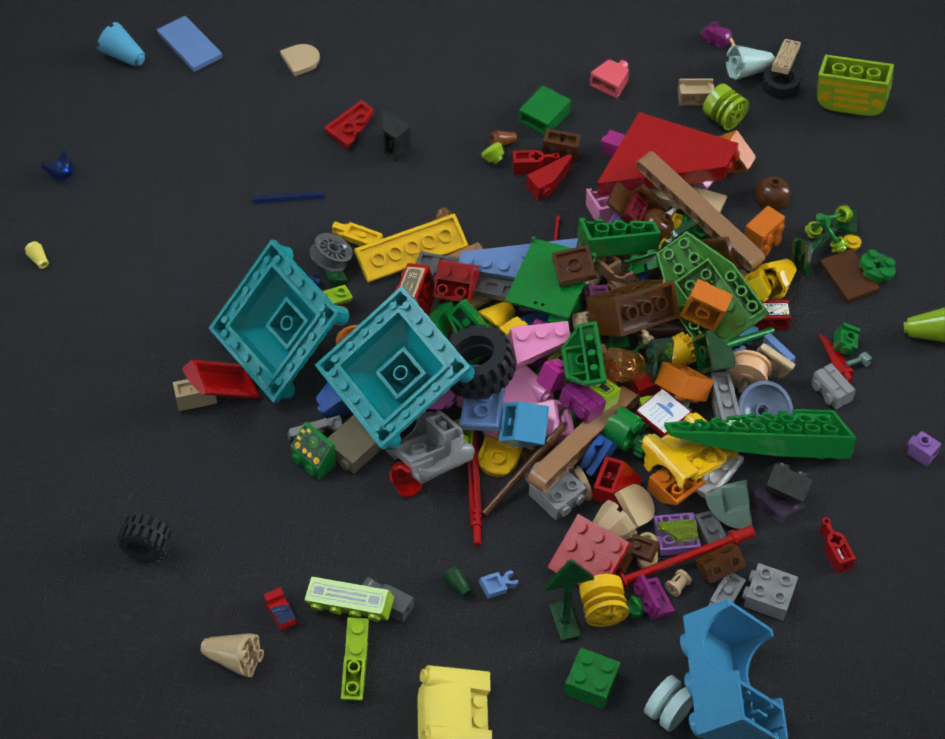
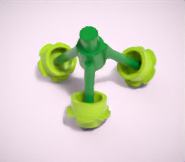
M847 205L840 206L833 215L818 213L816 215L817 222H810L805 227V232L808 237L814 239L822 235V229H826L833 239L830 243L831 251L841 253L846 250L848 242L843 237L836 238L830 229V220L836 218L840 222L847 223L852 218L853 213Z

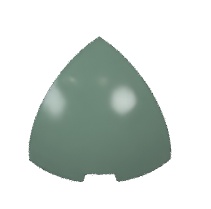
M747 480L717 487L705 495L709 509L724 524L736 529L752 525Z

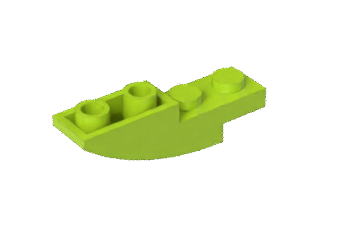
M348 618L341 700L363 701L369 619Z

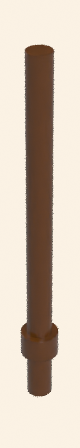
M562 424L551 435L548 434L545 437V445H541L486 505L482 510L486 517L541 456L557 443V439L566 430Z

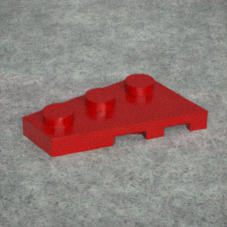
M361 100L326 125L324 132L349 150L373 116L374 109Z

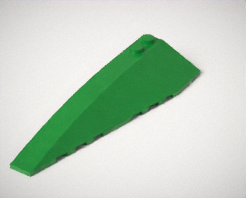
M793 409V414L783 410L778 411L777 415L764 412L761 416L756 414L727 416L726 420L714 417L709 422L703 419H695L694 423H690L687 420L664 423V427L669 435L676 438L721 449L771 456L817 459L834 458L837 460H842L843 458L851 459L856 442L855 435L834 410Z

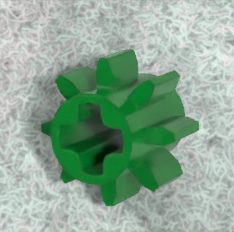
M648 434L637 435L632 442L631 447L635 449L633 454L639 458H644L646 455L642 449V440Z

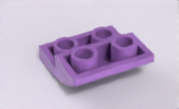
M693 512L654 516L656 537L660 544V556L682 554L701 546Z

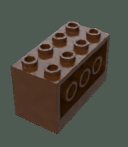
M644 279L586 297L590 322L597 321L599 335L625 336L680 318L674 280Z

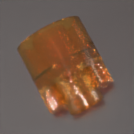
M609 348L608 353L603 352L606 377L609 381L634 384L643 377L646 364L639 352L620 348Z

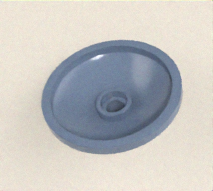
M771 381L752 383L745 388L739 398L738 406L741 415L756 414L761 416L758 413V409L762 413L770 412L773 415H777L778 411L783 410L793 414V405L788 393L780 385Z

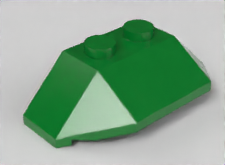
M597 321L578 324L574 329L575 331L562 346L566 380L584 386L607 383Z

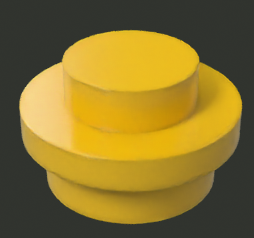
M849 234L844 237V240L848 242L846 250L852 249L856 251L861 246V239L857 235Z

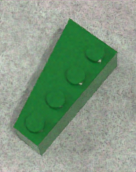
M579 218L577 237L581 246L589 245L590 253L596 252L597 257L643 253L653 249L658 251L661 232L656 222L631 221L628 224L621 220H614V223L603 222V219H595V222L586 221V218Z

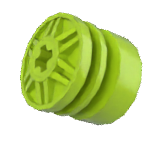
M723 83L709 93L702 110L705 115L712 120H716V123L725 130H730L737 126L746 115L749 101Z

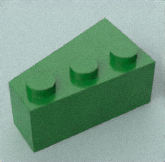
M467 299L460 301L447 313L455 334L459 332V329H467L472 325H475V327L486 325L488 328L490 326ZM486 357L475 358L469 361L471 365H479Z

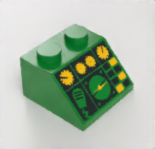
M306 421L291 445V458L297 465L303 466L310 476H315L320 480L336 467L335 444Z

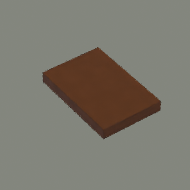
M852 249L821 259L819 265L846 303L878 293L880 290L876 282L869 280L863 275L864 270L862 267L859 269L858 266L860 260Z

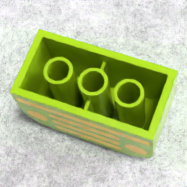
M825 55L818 74L817 99L828 110L866 116L878 115L886 107L892 86L894 64Z

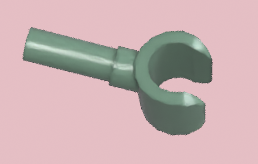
M863 352L858 358L846 361V365L862 363L867 367L873 358L868 353Z

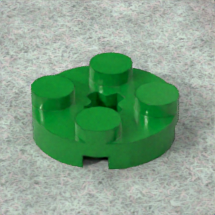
M870 249L868 253L863 254L858 263L859 269L862 267L864 270L863 275L877 283H882L886 280L887 282L891 281L896 272L894 259L886 257L874 249Z

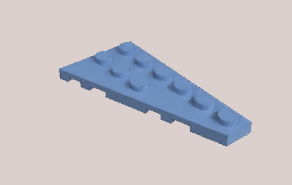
M579 238L549 242L569 248H576L579 245ZM531 244L463 251L459 262L480 265L479 275L514 281Z

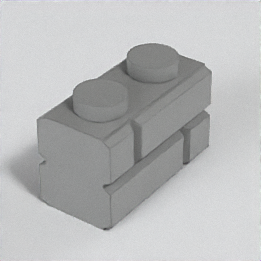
M830 363L813 374L811 383L814 390L819 391L824 396L825 402L828 405L831 404L834 409H838L853 400L856 390L833 364Z

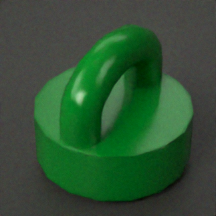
M631 596L627 601L629 616L641 618L646 613L639 597Z

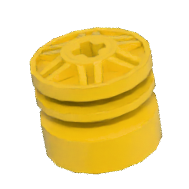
M600 574L594 576V580L583 582L580 585L579 592L581 601L584 604L585 619L589 625L594 627L612 626L625 620L629 615L627 600L624 597L623 583L619 576Z

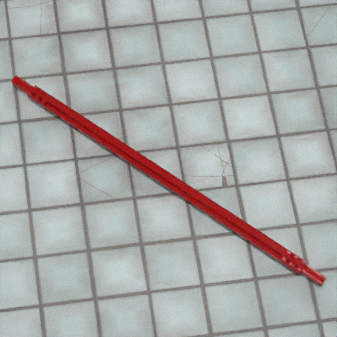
M473 430L472 445L475 454H473V459L467 462L470 527L473 530L474 546L479 547L482 545L481 529L483 525L477 431Z

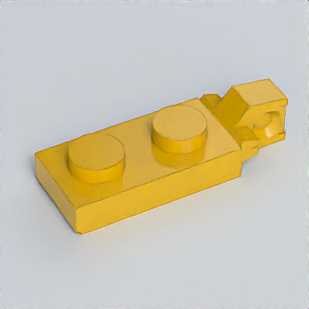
M335 221L332 225L333 234L359 246L383 239L382 233L349 222V224L345 223L344 225Z

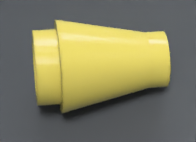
M33 241L25 247V254L40 269L49 265L40 243Z

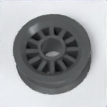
M331 233L319 234L315 239V244L310 248L312 260L321 268L331 272L343 271L347 267V261L353 255L350 245L341 237Z

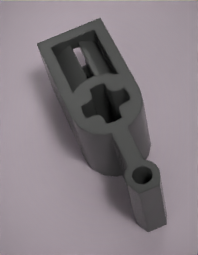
M369 577L362 584L363 586L389 590L394 596L389 616L401 622H404L414 607V597L388 584L381 585Z

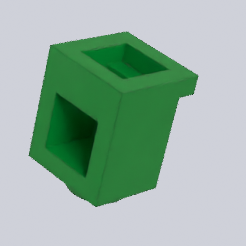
M843 323L834 332L833 350L851 356L858 347L860 328Z

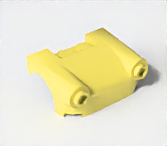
M427 665L425 669L421 670L420 681L423 683L418 691L419 739H492V731L488 730L487 694L490 692V672Z

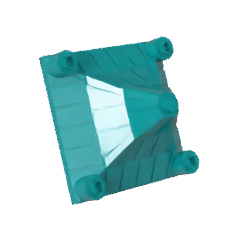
M271 239L209 329L271 401L278 403L280 399L289 400L294 396L295 387L292 381L332 326H343L348 322L349 311L345 307L335 305L293 260V251L290 247L280 245L276 240Z
M403 286L398 288L315 364L383 450L385 448L388 450L397 448L401 442L399 434L412 424L415 419L423 414L427 408L434 404L458 381L467 383L473 379L475 374L473 366L461 356L418 305L417 300Z

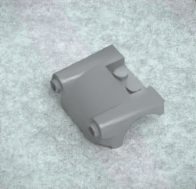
M438 409L436 412L425 411L416 419L414 429L406 437L401 438L399 446L393 450L386 449V452L394 459L400 458L411 469L412 476L421 484L473 459V454H475L473 445L464 441L461 427Z

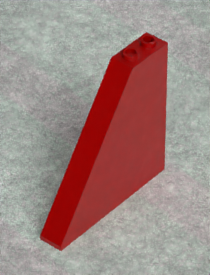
M639 112L597 182V195L611 194L617 182H620L630 192L634 191L641 184H644L649 189L657 188L636 167V162L649 151L654 152L688 184L725 179L727 174L732 172L734 161L739 159V143Z

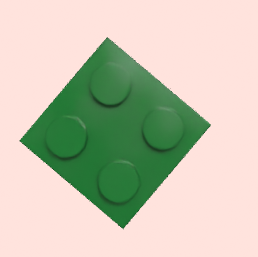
M580 648L566 680L564 695L604 710L619 675L621 662Z

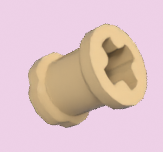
M682 569L677 570L676 575L665 583L666 590L675 597L681 594V590L686 585L692 583L691 577Z

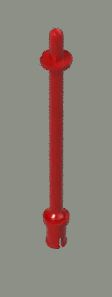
M752 525L736 531L731 530L724 538L628 575L618 572V576L621 578L623 587L626 590L628 589V583L637 580L639 575H651L716 550L730 542L737 546L740 544L739 542L754 538L756 536Z

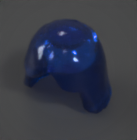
M65 150L62 151L61 155L50 164L43 162L41 164L42 169L46 170L57 181L69 179L74 172V165Z

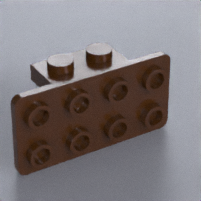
M617 182L607 201L610 209L616 212L628 224L630 223L622 216L631 195L635 192L649 203L646 211L661 209L667 212L669 206L644 184L630 192L620 182Z

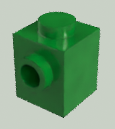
M628 335L608 336L609 340H606V346L609 351H612L613 356L632 351Z

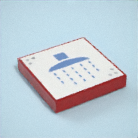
M662 388L640 406L635 414L643 418L644 422L664 437L669 434L664 427L665 422L683 421L691 411Z

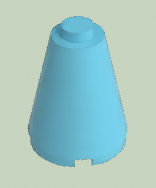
M118 22L112 23L114 26L111 28L108 26L98 39L100 45L99 47L97 46V50L132 66H140L145 60V53Z

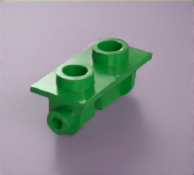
M653 249L646 251V254L642 256L640 254L630 256L629 260L624 261V263L630 265L628 272L633 271L634 275L646 272L645 264H647L648 270L660 268L656 254L659 251Z

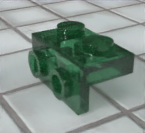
M672 338L652 339L649 341V348L646 349L647 364L644 365V371L649 376L651 382L656 381V375H658L663 362L672 363L674 340Z

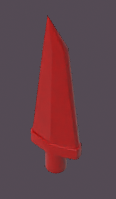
M819 334L831 364L851 383L853 381L851 376L854 373L853 369L846 365L845 359L839 352L833 350L832 342Z

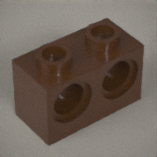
M546 129L542 152L544 154L559 153L560 158L571 154L572 161L577 162L581 135Z
M731 542L695 559L701 577L710 584L747 566L740 548Z

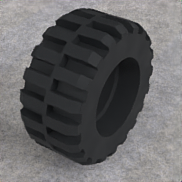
M472 325L467 329H459L458 333L450 335L449 341L467 362L478 357L490 358L484 364L473 367L475 374L471 381L467 383L458 381L450 388L455 395H462L465 399H470L471 397L474 400H478L480 397L488 398L493 393L501 392V388H505L509 384V380H512L516 371V360L510 340L501 330H497L492 326L488 328L486 325H479V327Z

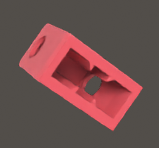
M607 60L591 72L590 86L617 99L628 82V63L624 60H621L619 63Z

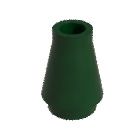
M454 566L444 573L445 582L459 593L462 598L472 591L461 569Z

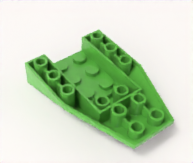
M688 231L656 253L663 279L674 280L679 316L697 279L733 295L726 313L715 332H712L723 342L735 339L770 314L737 267ZM682 317L679 318L692 338L710 331Z

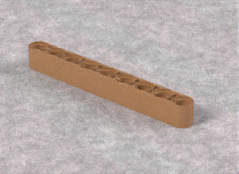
M649 151L636 162L638 170L686 215L693 219L710 237L729 236L736 259L745 269L753 271L765 260L764 253L654 152Z
M621 386L618 403L590 423L584 420L531 470L527 482L542 492H547L586 454L596 438L603 435V429L610 416H616L618 413L616 409L622 406L631 411L638 403L640 396L630 389Z

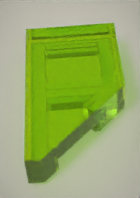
M695 519L657 522V528L671 535V538L677 542L698 540Z

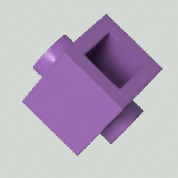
M921 431L917 436L913 435L909 440L907 454L927 467L937 456L941 443Z

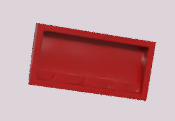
M191 360L182 368L189 382L203 395L252 399L260 397L252 378L241 364Z

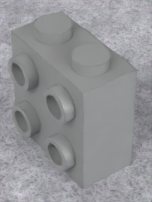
M568 471L547 492H542L530 484L529 496L555 520H558L560 517L568 515L573 507L579 506L584 502L587 487Z
M758 563L757 569H752L748 581L751 582L750 587H745L742 598L745 599L744 607L783 621L798 577Z

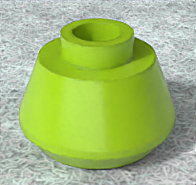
M494 143L481 152V157L489 163H498L503 159L502 143Z

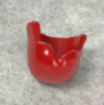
M403 461L397 462L391 467L389 478L400 496L408 498L420 491L423 484L412 476L411 469Z

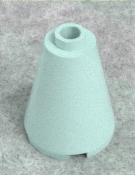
M738 45L731 46L727 52L729 62H726V68L729 76L738 80L764 72L767 67L774 63L775 57L771 52Z

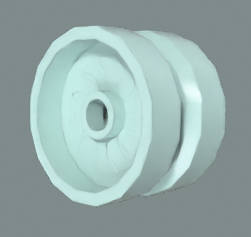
M673 675L668 676L656 688L644 709V713L653 720L660 718V725L669 732L682 722L693 706V697L689 694L686 687L681 689L682 682Z

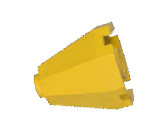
M784 259L758 265L755 270L763 267L772 285L768 300L783 298L797 271L794 262Z

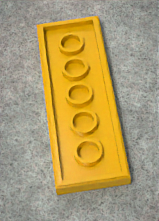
M454 213L355 248L354 252L369 284L405 270L407 263L415 264L421 251L447 256L469 245Z

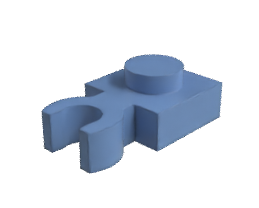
M507 571L502 577L497 572L481 577L479 584L489 599L506 593L508 588H515L518 580L511 581L508 579L513 576V571Z

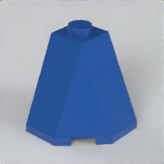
M327 382L316 397L319 403L317 408L323 416L327 415L329 418L351 413L352 411L329 382Z

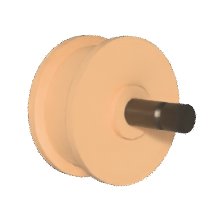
M740 350L734 353L735 367L727 371H730L733 386L739 389L738 396H741L745 388L752 383L768 381V376L772 371V364L764 355L751 350Z

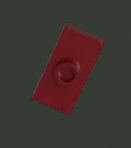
M635 192L631 195L622 217L629 223L631 221H642L649 203Z

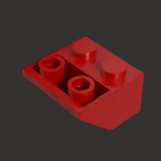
M438 260L433 297L454 301L467 299L470 303L478 283L480 265Z
M605 456L593 488L592 501L604 504L607 500H610L619 506L618 509H622L614 493L632 484L641 485L642 478L625 461Z

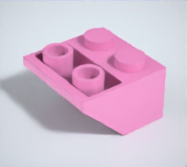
M559 400L535 403L549 407L546 436L548 434L551 435L560 424L566 428L554 445L557 447L574 431L571 410L568 407H564Z

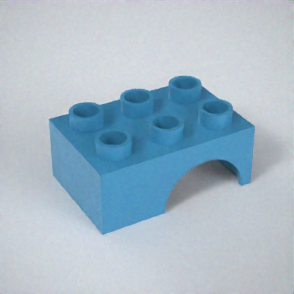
M728 599L684 615L685 633L680 636V644L689 662L690 672L685 674L684 680L689 694L693 697L694 712L689 716V723L695 736L703 739H788L783 699H770L751 687L748 678L752 656L762 643L773 637V630Z

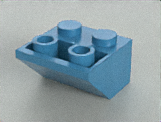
M520 401L504 403L499 441L513 448L545 445L549 407Z

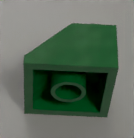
M706 331L692 338L698 372L708 375L712 372H723L735 367V355L732 353L731 347L711 331Z

